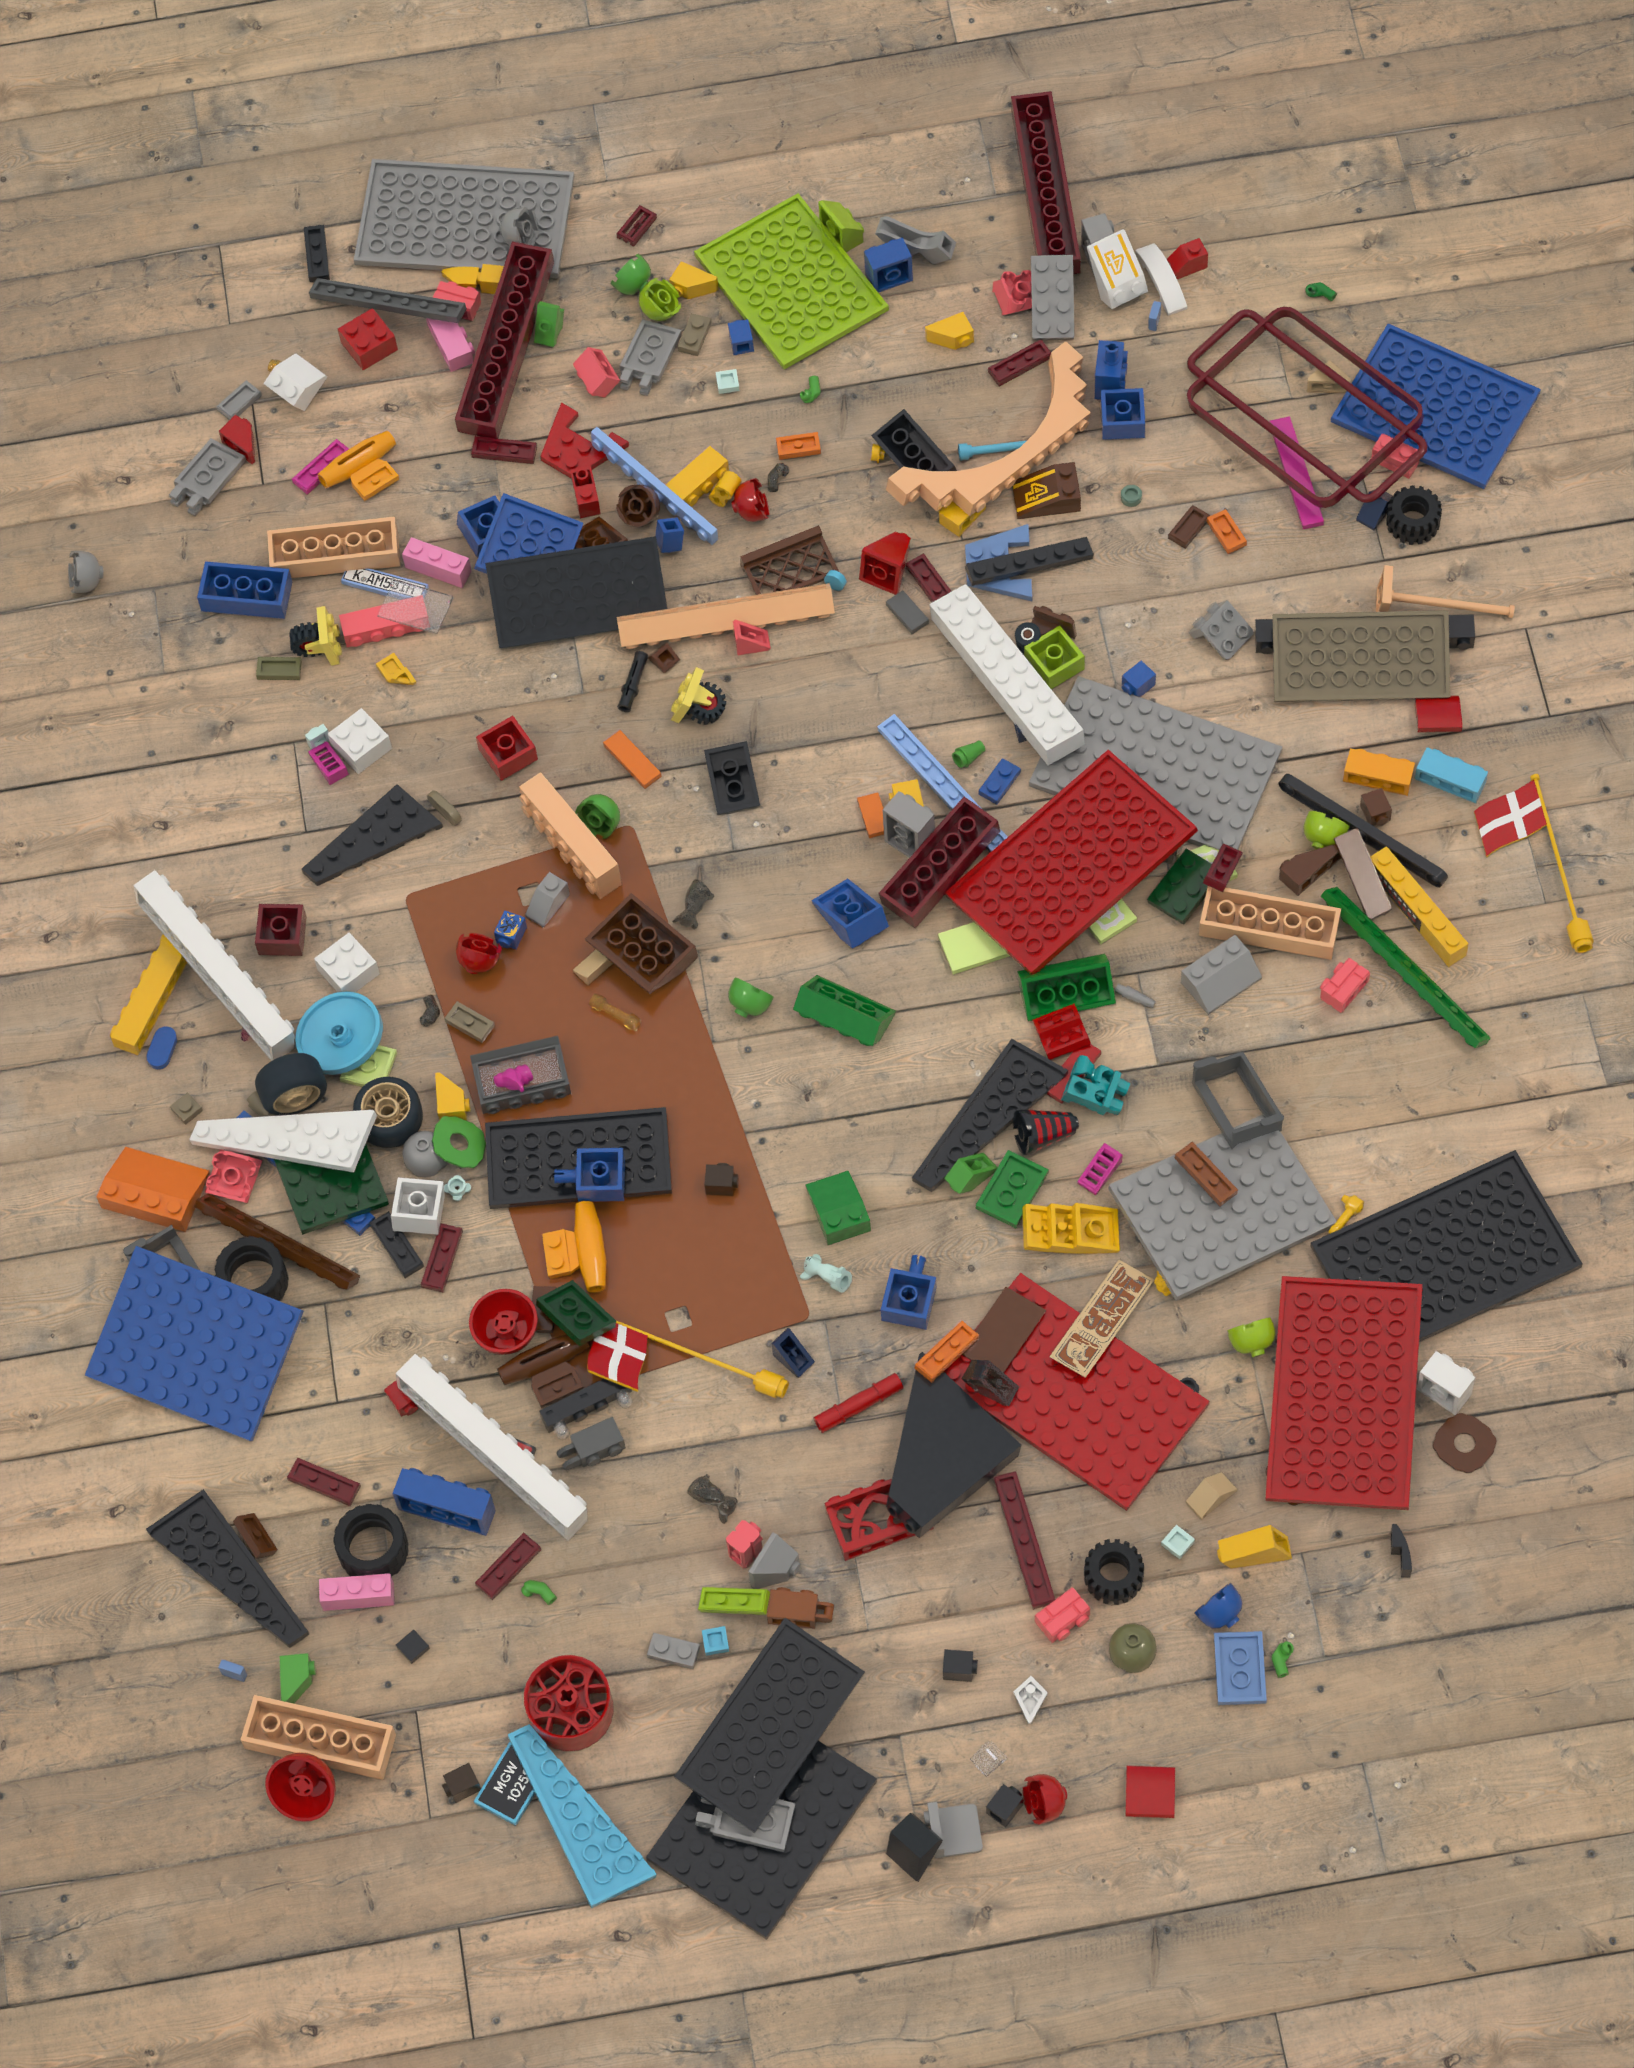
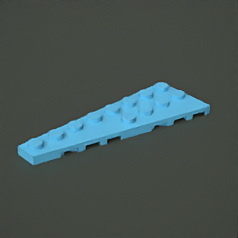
M530 1724L508 1734L509 1741L591 1908L656 1877L655 1870L648 1865L643 1856L630 1844L626 1836L619 1831L609 1816L591 1795L584 1790L579 1781L572 1776L562 1761L554 1755Z

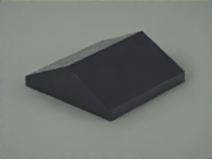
M909 1813L890 1832L886 1854L915 1881L919 1882L943 1840L917 1816Z

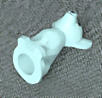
M818 1254L806 1257L804 1262L805 1271L800 1275L802 1280L819 1275L830 1284L832 1289L840 1293L848 1289L852 1282V1275L845 1267L837 1268L831 1264H822V1259Z

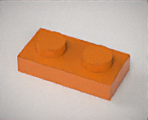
M818 432L776 438L779 460L821 454Z
M1226 509L1207 517L1208 525L1227 554L1247 546V540Z

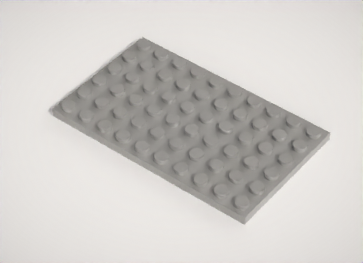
M372 159L354 255V264L441 271L442 269L452 267H479V272H481L483 264L504 266L510 246L505 243L500 233L501 221L504 215L513 208L526 207L528 210H532L537 218L538 231H534V237H537L534 246L552 249L554 265L550 278H559L575 178L574 172Z
M1078 676L1064 706L1083 728L1085 745L1050 765H1047L1040 757L1029 781V786L1052 795H1057L1109 749L1197 826L1198 832L1186 842L1197 846L1206 845L1220 850L1222 844H1226L1239 850L1280 757L1282 746Z

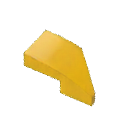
M479 267L442 269V276L447 278L448 281L455 282L458 286L476 289Z
M395 653L376 663L377 669L388 683L416 684L412 674L407 667L402 665Z

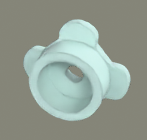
M460 1175L454 1176L448 1181V1184L444 1185V1192L451 1194L455 1201H460L462 1196L471 1190V1185L465 1183Z

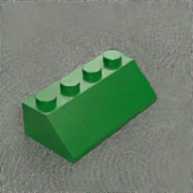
M1105 954L1046 965L1034 975H1031L1026 970L1017 971L1020 993L1028 1021H1033V1019L1075 1004L1078 1011L1116 1004L1110 963Z
M819 975L814 976L801 985L793 1010L799 1012L800 1016L808 1019L812 1018L818 1021L821 1026L834 1028L841 1035L856 1038L861 1044L866 1046H873L881 1040L896 1013L894 1009Z

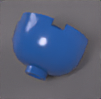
M1229 1583L1205 1603L1206 1605L1203 1604L1194 1612L1199 1620L1210 1628L1219 1629L1225 1625L1230 1628L1240 1620L1237 1615L1242 1610V1598L1233 1584Z

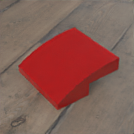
M1459 696L1415 699L1418 732H1462Z
M1075 1004L1033 1019L1049 1060L1091 1044Z
M1127 1766L1125 1817L1174 1818L1175 1767Z

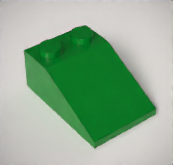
M849 1171L805 1184L827 1245L871 1231L868 1213Z

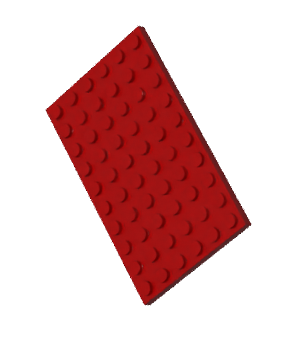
M1108 749L945 892V895L1028 973L1034 975L1198 832L1197 826Z
M1020 1273L1008 1288L1042 1307L1046 1312L1001 1378L963 1355L957 1358L944 1372L997 1422L1127 1511L1209 1406L1210 1401L1194 1392L1193 1389L1116 1337L1112 1339L1086 1378L1052 1359L1050 1355L1080 1313Z
M1282 1276L1266 1501L1409 1510L1422 1284Z

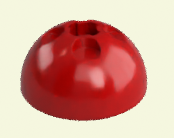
M497 1289L485 1294L475 1303L469 1317V1329L476 1343L484 1350L497 1355H510L525 1348L534 1337L538 1324L537 1311L533 1302L525 1294L514 1289Z
M302 1752L288 1754L277 1760L266 1775L265 1788L270 1802L281 1814L290 1819L304 1822L317 1820L329 1811L334 1802L336 1783L329 1766L315 1755Z

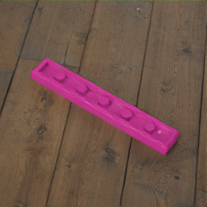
M1290 416L1269 421L1298 443ZM1273 436L1283 470L1315 494L1304 459ZM1289 486L1302 529L1324 525L1320 507L1313 505Z

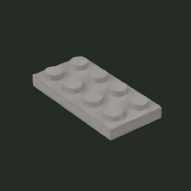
M1073 255L1031 256L1032 340L1074 339Z

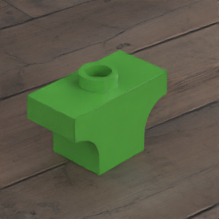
M541 301L538 303L534 343L551 347L556 345L559 332L563 328L564 309L550 303Z

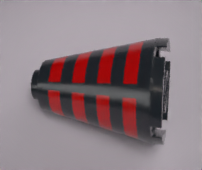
M1016 1110L1013 1116V1129H1018V1135H1014L1017 1146L1023 1155H1030L1074 1135L1076 1129H1079L1078 1118L1071 1112Z

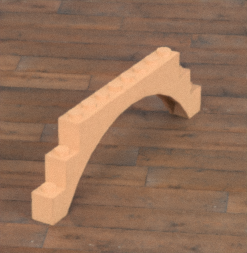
M1066 341L1051 352L1048 362L1051 381L1050 407L1037 431L1020 448L995 462L982 467L961 471H927L903 466L888 478L886 491L903 506L909 502H914L920 496L936 511L942 507H947L952 501L969 516L976 511L980 512L983 510L986 503L990 500H996L1005 488H1011L1019 477H1025L1033 466H1039L1047 455L1054 454L1061 444L1071 441L1075 433L1078 431L1082 432L1089 425L1088 420L1091 412L1080 403L1086 396L1087 384L1077 376L1082 370L1081 365L1084 357Z

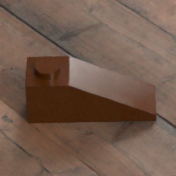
M1336 844L1295 855L1291 860H1285L1279 868V880L1299 896L1341 859Z

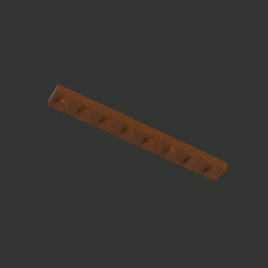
M207 1193L196 1200L194 1207L202 1211L204 1215L219 1220L224 1226L232 1227L245 1237H261L266 1241H270L280 1251L282 1257L289 1258L296 1262L298 1266L313 1271L318 1277L335 1283L338 1288L348 1290L358 1284L360 1275L217 1197Z

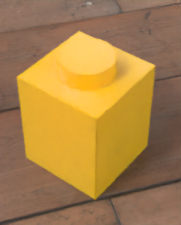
M482 265L481 272L477 274V284H480L481 293L495 294L504 266Z

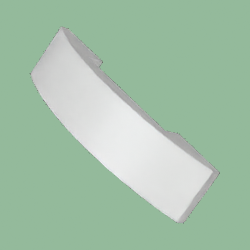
M1153 243L1136 249L1135 254L1142 267H1146L1160 294V301L1167 315L1186 310L1187 304L1180 285L1167 259L1157 245Z

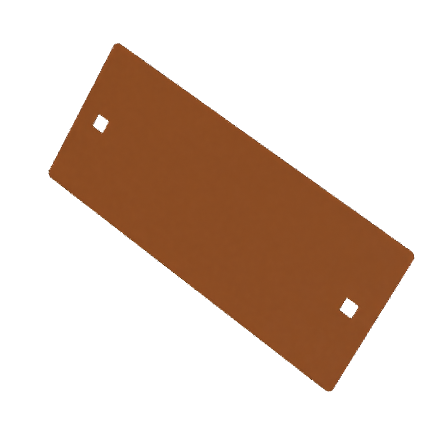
M631 826L616 828L605 839H602L604 836L595 835L618 863L622 883L621 886L601 899L595 893H590L585 885V880L583 878L579 879L575 875L573 866L570 863L564 862L557 847L410 893L406 897V904L444 1018L458 1001L495 1024L487 1038L481 1043L446 1023L485 1140V1123L666 1107L672 1194L626 1197L624 1201H592L602 1227L606 1255V1287L603 1291L588 1292L580 1268L571 1275L553 1279L548 1277L542 1234L562 1229L574 1232L575 1205L579 1202L508 1208L534 1286L558 1288L573 1280L615 1320L700 1354L805 1321L809 1317L808 1306L686 970L651 994L646 992L614 964L608 967L589 985L573 972L575 967L596 950L585 941V938L631 893L668 923L635 829ZM551 872L567 882L570 895L543 928L525 916L529 905H522L518 889L534 883L540 884L546 875ZM504 910L525 917L527 929L517 950L510 947L508 949L501 947L500 958L491 970L471 974L458 962L456 945L461 934H464V937H469L470 933L485 935L494 940L493 944L498 947L494 931ZM558 1036L571 1094L560 1099H546L538 1104H525L517 1109L507 1108L495 1114H483L470 1055ZM556 1050L543 1052L544 1054L536 1057L535 1054L524 1056L517 1062H514L513 1059L502 1061L495 1067H492L491 1064L478 1067L484 1095L488 1096L510 1091L505 1087H497L493 1078L496 1074L503 1073L508 1068L515 1069L518 1065L526 1064L533 1075V1080L523 1087L562 1079ZM718 1163H727L730 1166H734V1172L739 1175L738 1188H734L733 1196L706 1195L704 1186L706 1164L717 1165ZM686 1306L692 1325L671 1332L665 1313ZM554 1323V1331L550 1335L551 1338L566 1335V1333ZM647 1338L646 1357L640 1375L695 1356ZM594 1339L588 1342V1349L567 1362L575 1368L584 1388L604 1379L589 1373L587 1370L588 1355Z

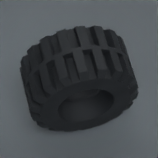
M1412 485L1409 489L1403 487L1401 492L1397 490L1394 493V497L1391 496L1388 504L1386 519L1388 531L1393 533L1395 539L1400 538V542L1405 543L1407 541L1409 545H1413L1414 542H1417L1418 545L1423 544V540L1426 542L1430 541L1431 536L1434 537L1440 527L1442 504L1441 501H1438V496L1436 494L1432 495L1430 489L1424 490L1422 486L1415 488V485ZM1415 511L1421 513L1424 517L1412 519L1404 514Z
M1110 1539L1104 1540V1545H1101L1099 1542L1095 1545V1550L1091 1548L1088 1552L1084 1566L1085 1585H1088L1089 1593H1094V1598L1098 1601L1100 1598H1103V1603L1105 1604L1113 1601V1605H1119L1120 1600L1126 1603L1129 1597L1133 1599L1137 1595V1591L1141 1590L1144 1579L1143 1558L1141 1554H1137L1135 1546L1129 1547V1542L1124 1541V1544H1121L1120 1539H1115V1542L1110 1543ZM1119 1563L1127 1569L1128 1574L1119 1581H1110L1101 1575L1100 1570L1106 1564Z

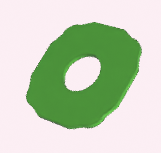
M444 1116L435 1125L432 1137L433 1149L444 1161L461 1168H475L483 1159L486 1145L484 1133L473 1123L456 1116ZM453 1134L464 1136L468 1142L467 1149L462 1151L455 1149L450 1143V1136Z

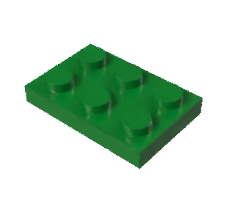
M1008 1150L976 1203V1209L1017 1228L1023 1218L1022 1207L1025 1204H1031L1046 1179L1049 1169Z

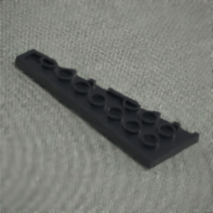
M204 1489L146 1528L147 1533L289 1648L309 1635L303 1623Z

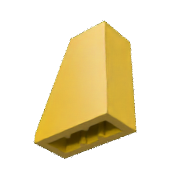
M1272 1525L1218 1540V1558L1221 1563L1231 1569L1292 1559L1288 1536Z

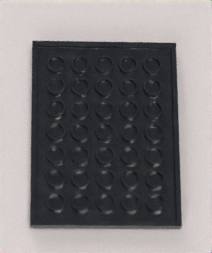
M818 1741L779 1798L780 1800L795 1803L784 1852L714 1836L710 1832V1828L696 1826L695 1821L698 1812L714 1815L716 1807L701 1802V1796L693 1791L648 1853L646 1859L767 1940L874 1787L877 1778Z

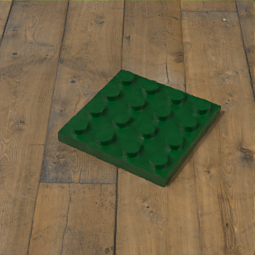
M366 1144L354 1172L274 1159L302 1235L389 1205Z

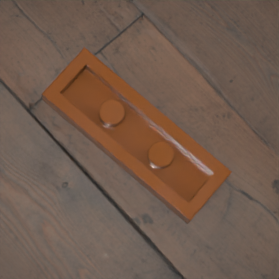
M1193 1141L1175 1154V1160L1219 1206H1222L1237 1195L1238 1189Z

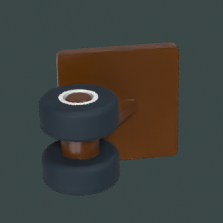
M1034 606L1032 622L1022 623L1015 631L1016 645L1023 655L1026 645L1038 641L1041 636L1059 625L1070 638L1075 639L1077 636L1075 621L1071 616L1063 613L1061 615L1053 613L1050 608L1045 606Z

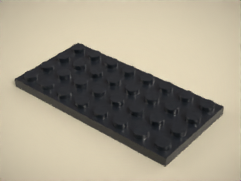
M656 536L485 563L499 649L619 630L617 617L668 609Z
M666 1107L485 1123L490 1209L578 1202L575 1183L555 1184L554 1171L555 1169H575L577 1167V1149L623 1148L625 1157L624 1198L672 1194Z
M784 1618L674 1778L755 1833L857 1686L865 1671Z

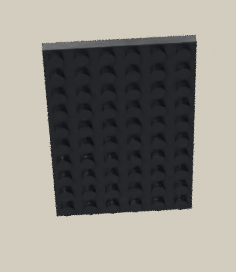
M1516 1150L1319 1238L1310 1244L1328 1279L1422 1284L1419 1342L1582 1268L1583 1265Z

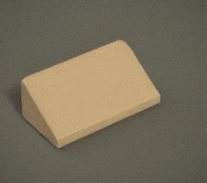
M595 950L575 967L573 972L589 985L613 963L599 951Z

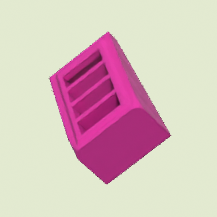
M327 741L308 751V754L329 785L349 775L346 766ZM325 749L327 750L326 752L320 754L319 756H316V754H318L319 752H321V751H323V750H325ZM330 754V757L326 758L323 761H320V759ZM334 760V762H332L331 764H329V765H327V766H324L325 764H327V763H329L330 761ZM336 765L338 766L337 768L331 770L330 772L328 771L329 769L335 767Z
M1104 1143L1077 1181V1184L1097 1195L1122 1163L1123 1155ZM1099 1162L1103 1163V1164L1106 1165L1108 1168L1105 1169L1104 1167H1102L1101 1165H1099ZM1095 1169L1096 1171H1098L1099 1173H1101L1103 1176L1100 1177L1099 1175H1097L1096 1173H1094L1093 1170ZM1091 1177L1092 1179L1097 1181V1185L1089 1181L1087 1178Z

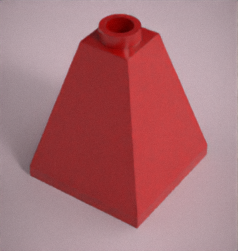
M895 531L864 547L861 554L859 580L894 595L898 594L910 550L911 538L905 533Z

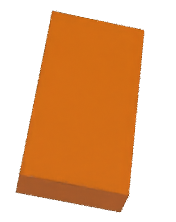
M879 793L858 797L857 802L868 837L873 838L884 835L883 806Z

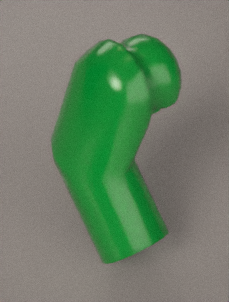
M1321 282L1309 284L1305 288V292L1309 297L1324 296L1328 300L1333 301L1337 296V292Z

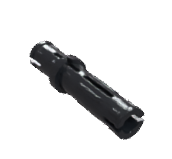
M643 651L635 652L626 683L621 688L622 695L617 707L622 712L631 711L634 698L638 695V685L648 659V654Z

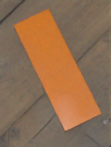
M621 730L603 742L604 747L644 789L662 777L661 772Z
M961 1321L915 1364L914 1368L932 1383L979 1339V1334Z

